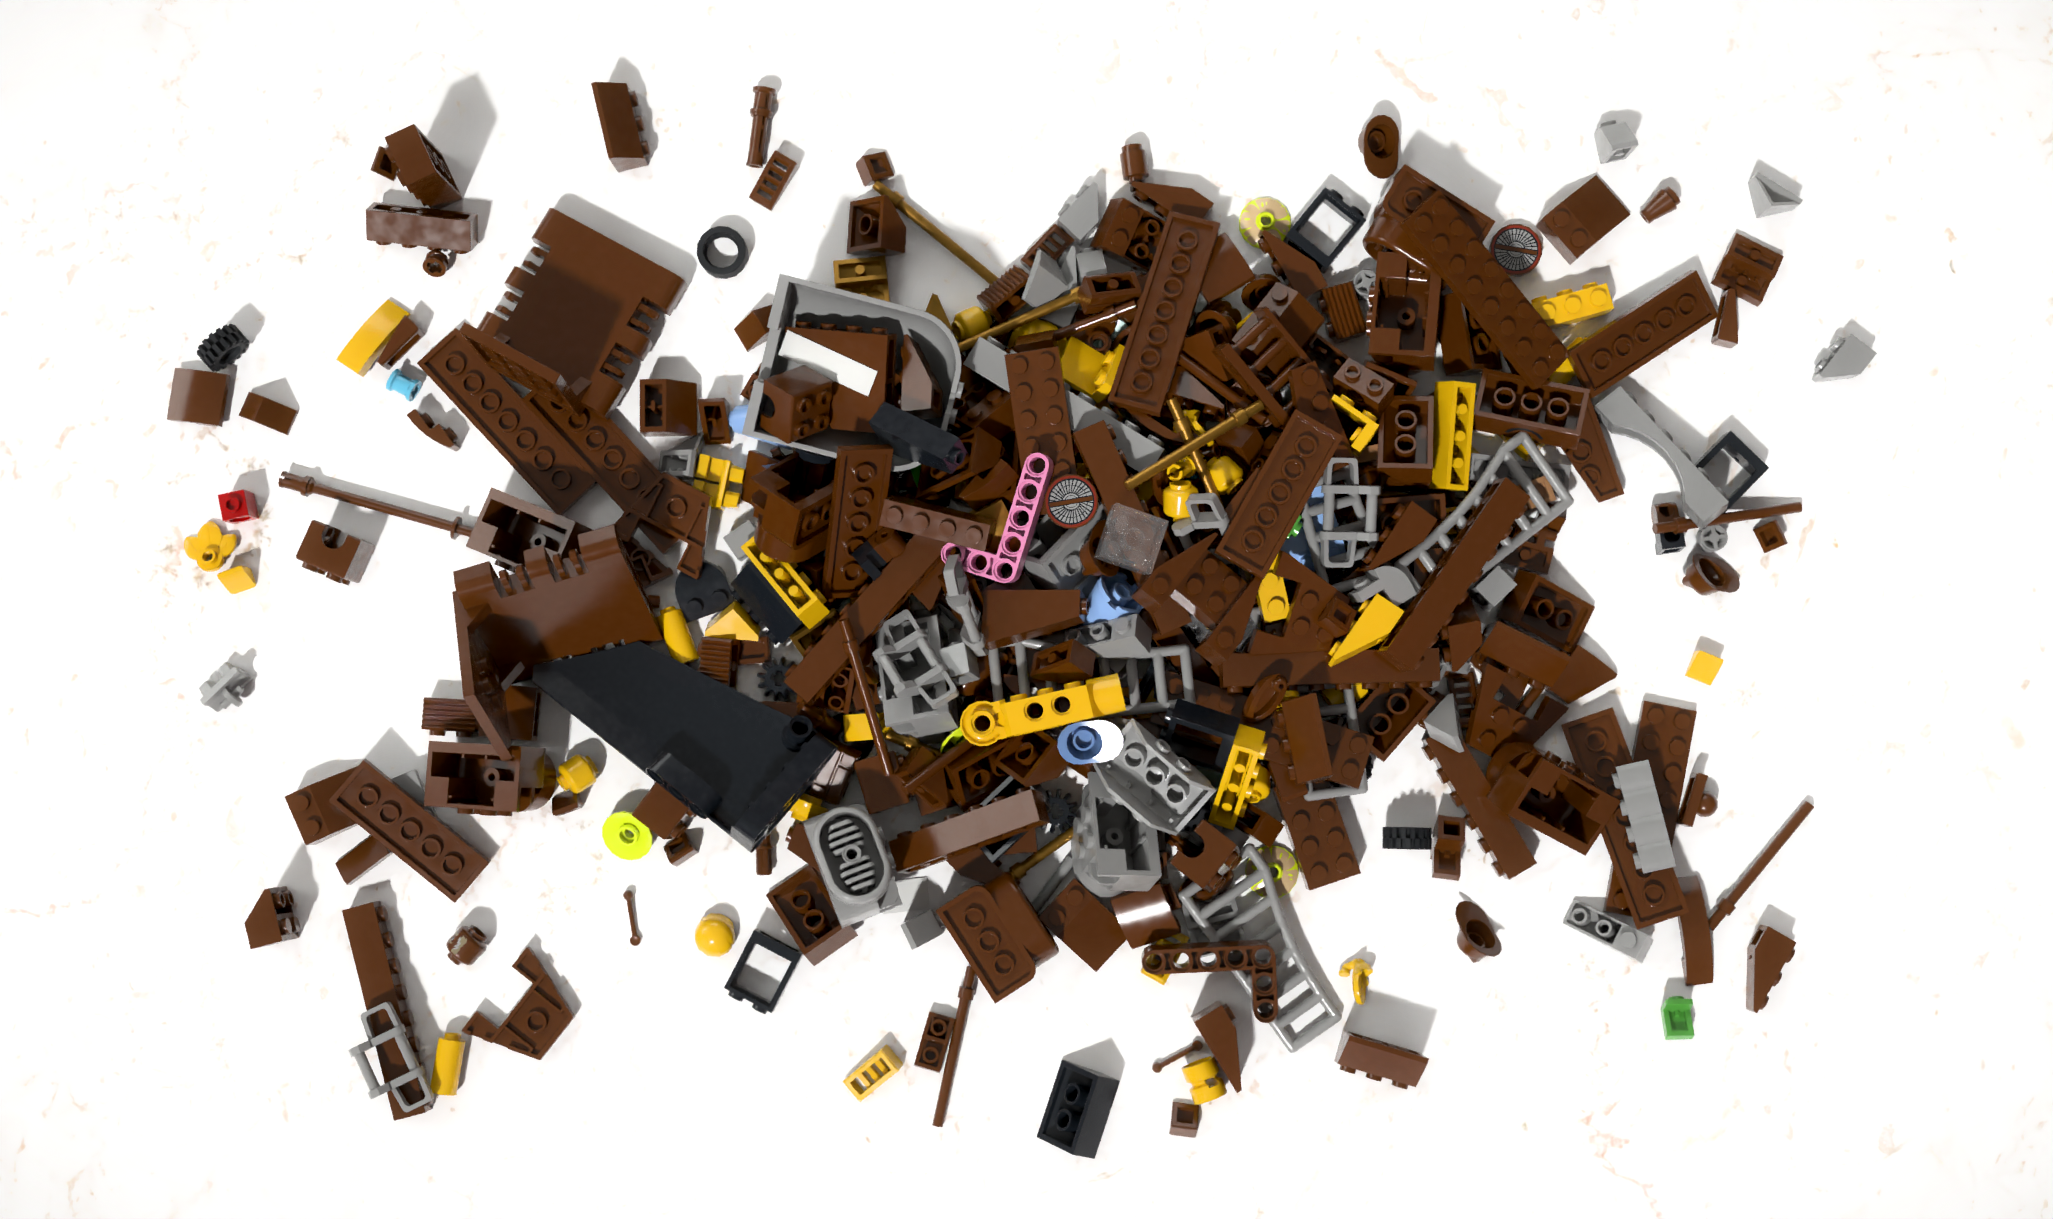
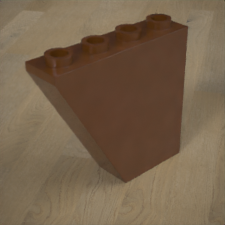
M795 321V326H787L785 332L789 330L878 371L869 396L832 380V399L829 408V424L832 429L875 433L868 422L884 401L894 406L897 334L888 333V328L872 327L871 332L862 331V326L846 325V330L837 329V324L821 323V327H812V322Z

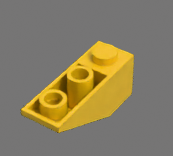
M1378 593L1372 601L1370 599L1365 600L1358 610L1362 615L1357 622L1353 620L1345 640L1342 643L1337 640L1328 653L1332 656L1328 665L1332 667L1385 641L1404 611Z

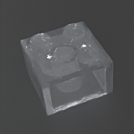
M1115 503L1110 508L1094 558L1145 576L1152 574L1169 521Z

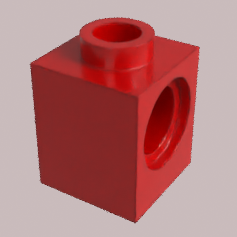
M242 489L218 495L223 521L238 524L259 519L254 493Z

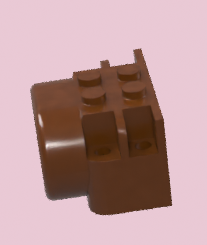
M1404 164L1390 180L1386 191L1379 199L1373 212L1375 220L1365 234L1362 243L1366 252L1375 261H1377L1378 251L1396 252L1410 257L1411 259H1408V261L1418 266L1414 272L1415 276L1422 269L1424 270L1419 277L1420 280H1423L1428 274L1431 276V264L1428 260L1412 259L1422 253L1400 227V224L1434 191L1440 189L1482 243L1494 225L1495 220ZM1429 277V278L1427 279V281H1426V282L1429 283V284H1430V277ZM1441 278V280H1442V283H1441V291H1442V290L1445 289V287L1447 286V284H1446V282Z
M1378 251L1375 286L1369 287L1370 303L1366 318L1367 337H1370L1368 355H1371L1373 360L1381 363L1383 367L1408 376L1415 375L1421 371L1434 372L1439 333L1442 277L1431 265V276L1428 274L1423 280H1420L1419 277L1424 270L1422 269L1415 276L1414 272L1418 266L1408 261V259H1411L1410 257L1396 252ZM1418 254L1415 258H1412L1427 260L1423 254ZM1429 277H1430V284L1426 282Z
M797 452L750 477L749 483L760 489L752 495L751 505L759 513L754 541L757 548L763 554L776 561L799 563L812 558L826 549L836 459L831 460L829 464H813L801 459Z
M491 487L466 547L496 559L495 565L516 573L515 568L518 565L522 564L526 569L524 551L544 545L552 562V555L559 553L562 559L569 558V550L575 548L581 554L578 535L593 529Z
M429 741L424 806L458 808V814H480L487 816H512L513 812L533 811L544 806L552 797L557 783L556 768L551 758L546 754V748L511 745L513 758L502 761L492 744Z
M1522 741L1509 743L1499 749L1487 766L1486 779L1491 789L1486 797L1510 817L1586 856L1621 801L1604 792L1594 783L1595 779L1582 772L1578 766L1569 761H1561V757L1549 750L1545 752L1530 743Z
M1008 871L1003 872L985 885H974L936 910L995 1004L1031 981L1036 973V968L1059 953V947L1047 927L1040 921L1038 913L1020 885H1017L1013 875Z

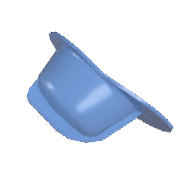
M1107 720L1080 721L1066 726L1061 731L1058 737L1057 748L1060 755L1072 764L1105 762L1119 755L1123 747V736L1121 730Z

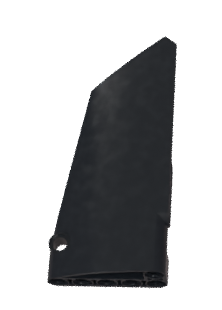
M640 641L586 655L533 665L532 682L697 816L702 819L708 818L750 853L763 842L783 819L838 749L836 744L813 728L812 721L808 717L797 715L792 718ZM801 728L805 731V734H796L793 729Z

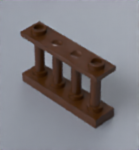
M1259 307L1253 312L1260 320L1234 345L1229 343L1218 344L1211 352L1253 402L1257 400L1262 401L1264 409L1261 411L1268 416V420L1277 431L1282 432L1296 408L1293 407L1292 399L1285 406H1280L1275 400V393L1289 381V371L1312 361L1279 322V315L1271 308ZM1265 329H1268L1277 341L1252 365H1246L1240 358L1242 356L1241 352ZM1284 349L1294 361L1268 386L1263 385L1258 379V373ZM1319 369L1328 392H1331L1334 387L1329 383V376Z

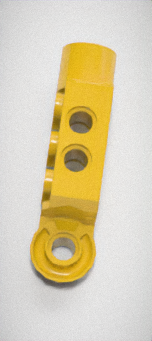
M1118 673L1086 680V685L1082 686L1080 681L1064 684V690L1054 692L1053 687L1037 690L1038 696L1028 698L1026 693L1010 696L1011 702L1007 703L1005 699L991 703L988 701H977L970 704L963 711L960 718V729L963 736L970 743L977 746H988L1000 739L1126 711ZM1060 698H1067L1070 701V708L1064 713L1056 710L1055 704ZM1034 704H1040L1043 708L1042 716L1037 719H1033L1029 715V709ZM980 716H987L990 720V727L984 732L976 728V720Z

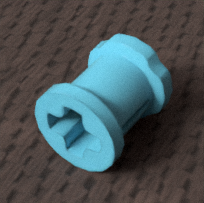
M395 369L386 383L387 390L397 391L410 402L416 398L422 386L420 380H413L403 375L399 369Z

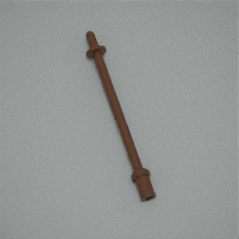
M283 471L281 476L284 479L279 478L278 482L279 487L298 491L302 496L308 497L314 493L450 531V537L454 540L457 539L459 534L470 537L474 528L463 525V519L459 516L454 521H449L317 484L314 477L308 475L302 477Z

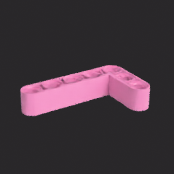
M1033 453L1027 457L997 554L947 543L941 550L943 562L946 564L951 550L954 547H958L961 550V561L964 571L1001 583L1017 581L1022 573L1044 502V495L1053 473V460L1042 453ZM1042 458L1045 461V469L1041 473H1036L1033 468L1034 462ZM1033 484L1037 488V495L1029 500L1026 497L1025 491L1029 485ZM1021 511H1026L1029 515V521L1024 526H1021L1017 521V516ZM1013 537H1017L1021 542V547L1017 552L1011 551L1009 547V542ZM980 555H983L987 560V565L983 570H979L976 566V559ZM1005 563L1010 564L1013 569L1012 575L1007 579L1001 573V568Z

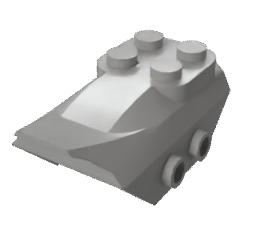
M1116 715L1111 723L1121 730L1123 747L1119 755L1114 759L1093 763V766L1106 790L1111 794L1112 799L1116 803L1127 807L1137 821L1145 823L1151 828L1176 836L1216 792V789L1211 785L1208 778L1185 758L1175 755L1171 751V747L1164 740L1157 739L1134 718L1129 720Z

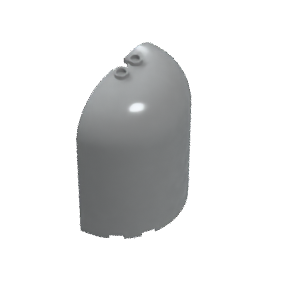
M779 274L767 328H770L759 376L753 384L742 434L833 458L837 457L838 446L882 445L875 433L832 429L830 424L823 431L789 444L760 428L761 413L772 417V413L775 411L772 399L763 393L764 379L801 366L778 355L786 335L785 328L787 326H795V321L812 322V327H821V323L837 324V329L845 330L846 325L862 326V331L869 332L872 331V327L888 328V333L897 334L895 369L900 371L903 368L901 346L904 345V335L908 334L919 344L943 391L942 417L922 420L944 431H947L948 424L954 425L958 409L953 408L955 398L961 399L965 383L959 382L962 367L960 348L955 336L946 324L934 315L919 309ZM893 455L891 471L909 470L921 464Z

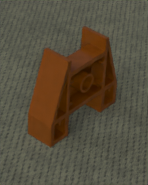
M1214 532L1157 567L1145 578L1131 598L1149 613L1154 614L1169 597H1172L1210 629L1195 651L1217 668L1230 657L1243 640L1261 579L1253 576L1248 582L1244 581L1208 551L1207 548L1218 536Z

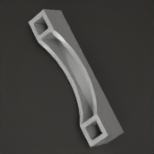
M1619 386L1595 405L1594 410L1598 420L1611 434L1622 435L1640 441L1665 460L1678 481L1682 495L1683 511L1700 530L1726 511L1729 503L1726 493L1720 487L1715 488L1709 481L1710 478L1705 470L1701 467L1697 468L1691 462L1688 452L1683 448L1679 449L1672 442L1671 434L1666 429L1661 430L1654 423L1653 415L1645 409L1643 411L1639 407L1637 399L1630 391L1627 390L1625 392Z

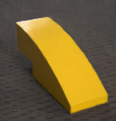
M387 300L360 327L336 360L364 377L377 357L382 354L404 315L410 317L411 314L392 301Z

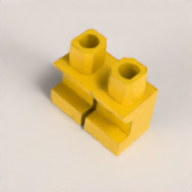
M700 454L695 474L698 480L694 479L693 486L713 496L711 509L724 511L725 508H739L741 494L730 492L729 487L730 482L743 484L745 469L735 466L731 461Z

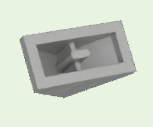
M1453 693L1447 694L1424 720V724L1431 738L1459 753L1464 752L1459 708Z

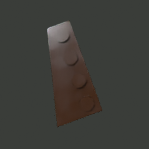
M1316 361L1289 371L1288 376L1293 407L1344 436L1332 457L1355 458ZM1334 463L1332 466V472L1340 468H1343L1349 464Z
M1588 398L1577 450L1561 449L1596 501L1600 503L1625 493L1591 399Z

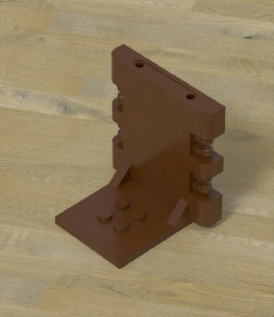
M549 208L531 238L535 244L549 251L546 252L536 246H533L530 250L534 256L544 261L539 267L531 261L524 260L522 266L535 275L514 266L504 282L508 289L522 296L519 297L510 291H506L503 296L508 301L517 304L515 309L511 311L503 305H497L495 308L498 313L508 318V320L506 321L487 311L477 328L464 322L459 332L492 370L579 417L586 408L609 420L626 389L621 383L607 376L606 372L619 379H623L625 376L621 369L611 365L615 358L626 365H631L634 361L631 357L621 352L620 349L644 361L653 344L649 338L634 330L633 327L646 334H650L652 329L648 324L638 320L640 315L644 314L650 319L658 320L660 314L646 306L648 304L670 316L688 286L684 279L670 270L562 212Z
M614 524L579 534L578 540L581 554L575 548L569 550V558L562 559L558 553L552 555V562L544 545L525 550L526 569L522 564L518 565L515 568V574L509 575L507 570L504 569L499 571L500 578H498L490 561L453 571L456 591H453L452 594L463 698L502 761L513 758L505 691L512 684L532 679L533 665L552 662L557 658L567 659L570 658V655L576 657L596 652V647L598 651L606 650V644L611 642L615 647L622 646V639L625 644L640 641L646 645L664 640L657 619L658 616Z

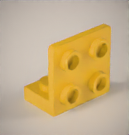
M1071 336L1061 357L1064 382L1100 403L1111 391L1125 346L1119 344L1113 351L1109 350L1103 355Z
M1334 394L1331 398L1334 408L1361 426L1356 429L1349 439V443L1352 444L1353 454L1359 457L1378 430L1377 418L1366 410H1363L1361 413L1355 409V403L1345 395L1341 394L1338 397Z

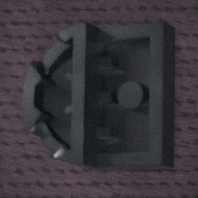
M704 559L700 579L696 580L681 571L677 576L675 595L687 623L722 611L735 601L734 596L731 594L732 590L728 583L727 575L719 565L717 566Z

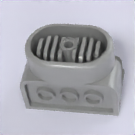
M1100 499L1095 517L1087 525L1076 529L1063 528L1055 524L1047 514L1042 515L1038 519L1023 570L1025 575L1034 579L1042 590H1081L1086 598L1090 595L1099 576L1091 574L1084 576L1082 574L1083 565L1080 561L1079 551L1089 540L1096 523L1102 520L1109 521ZM1122 567L1120 572L1126 574L1129 569Z
M934 615L915 619L920 629H924L927 633L928 642L942 663L940 649L949 647L950 643L938 616ZM906 621L894 627L892 635L897 643L916 630L910 621ZM882 626L875 634L877 649L881 646L890 645ZM919 647L900 659L892 661L903 681L915 680L932 669ZM880 663L874 665L877 674L880 676L881 686L877 687V694L880 703H883L886 727H892L896 733L918 738L922 743L935 744L944 741L950 734L949 731H953L960 726V718L962 716L960 694L938 709H932L921 694L897 698L893 691L894 686ZM943 679L925 692L934 700L948 692L950 686Z
M1088 772V784L1082 790L1081 795L1082 804L1076 811L1077 817L1073 820L1071 851L1076 879L1086 890L1099 897H1113L1125 891H1149L1162 876L1157 829L1137 821L1127 807L1116 803L1112 799L1098 773Z
M865 804L837 807L802 821L841 928L903 905L893 874L896 871L894 858L891 852H886L885 846L887 845L881 826H876Z

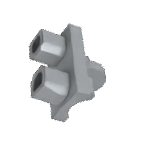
M225 662L218 669V673L222 678L217 683L208 680L199 687L203 695L200 699L201 703L204 706L211 707L216 712H219L222 708L226 709L231 704L240 707L243 701L239 696L245 691L244 687L253 679L245 671Z

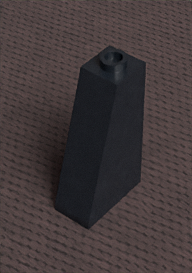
M885 401L868 422L881 443L892 446L893 455L950 474L963 463L965 456L968 454L959 437Z

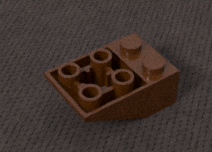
M1124 197L1111 199L1089 247L1095 248L1096 251L1102 250L1105 256L1129 267H1134L1143 273H1147L1151 268L1165 221Z

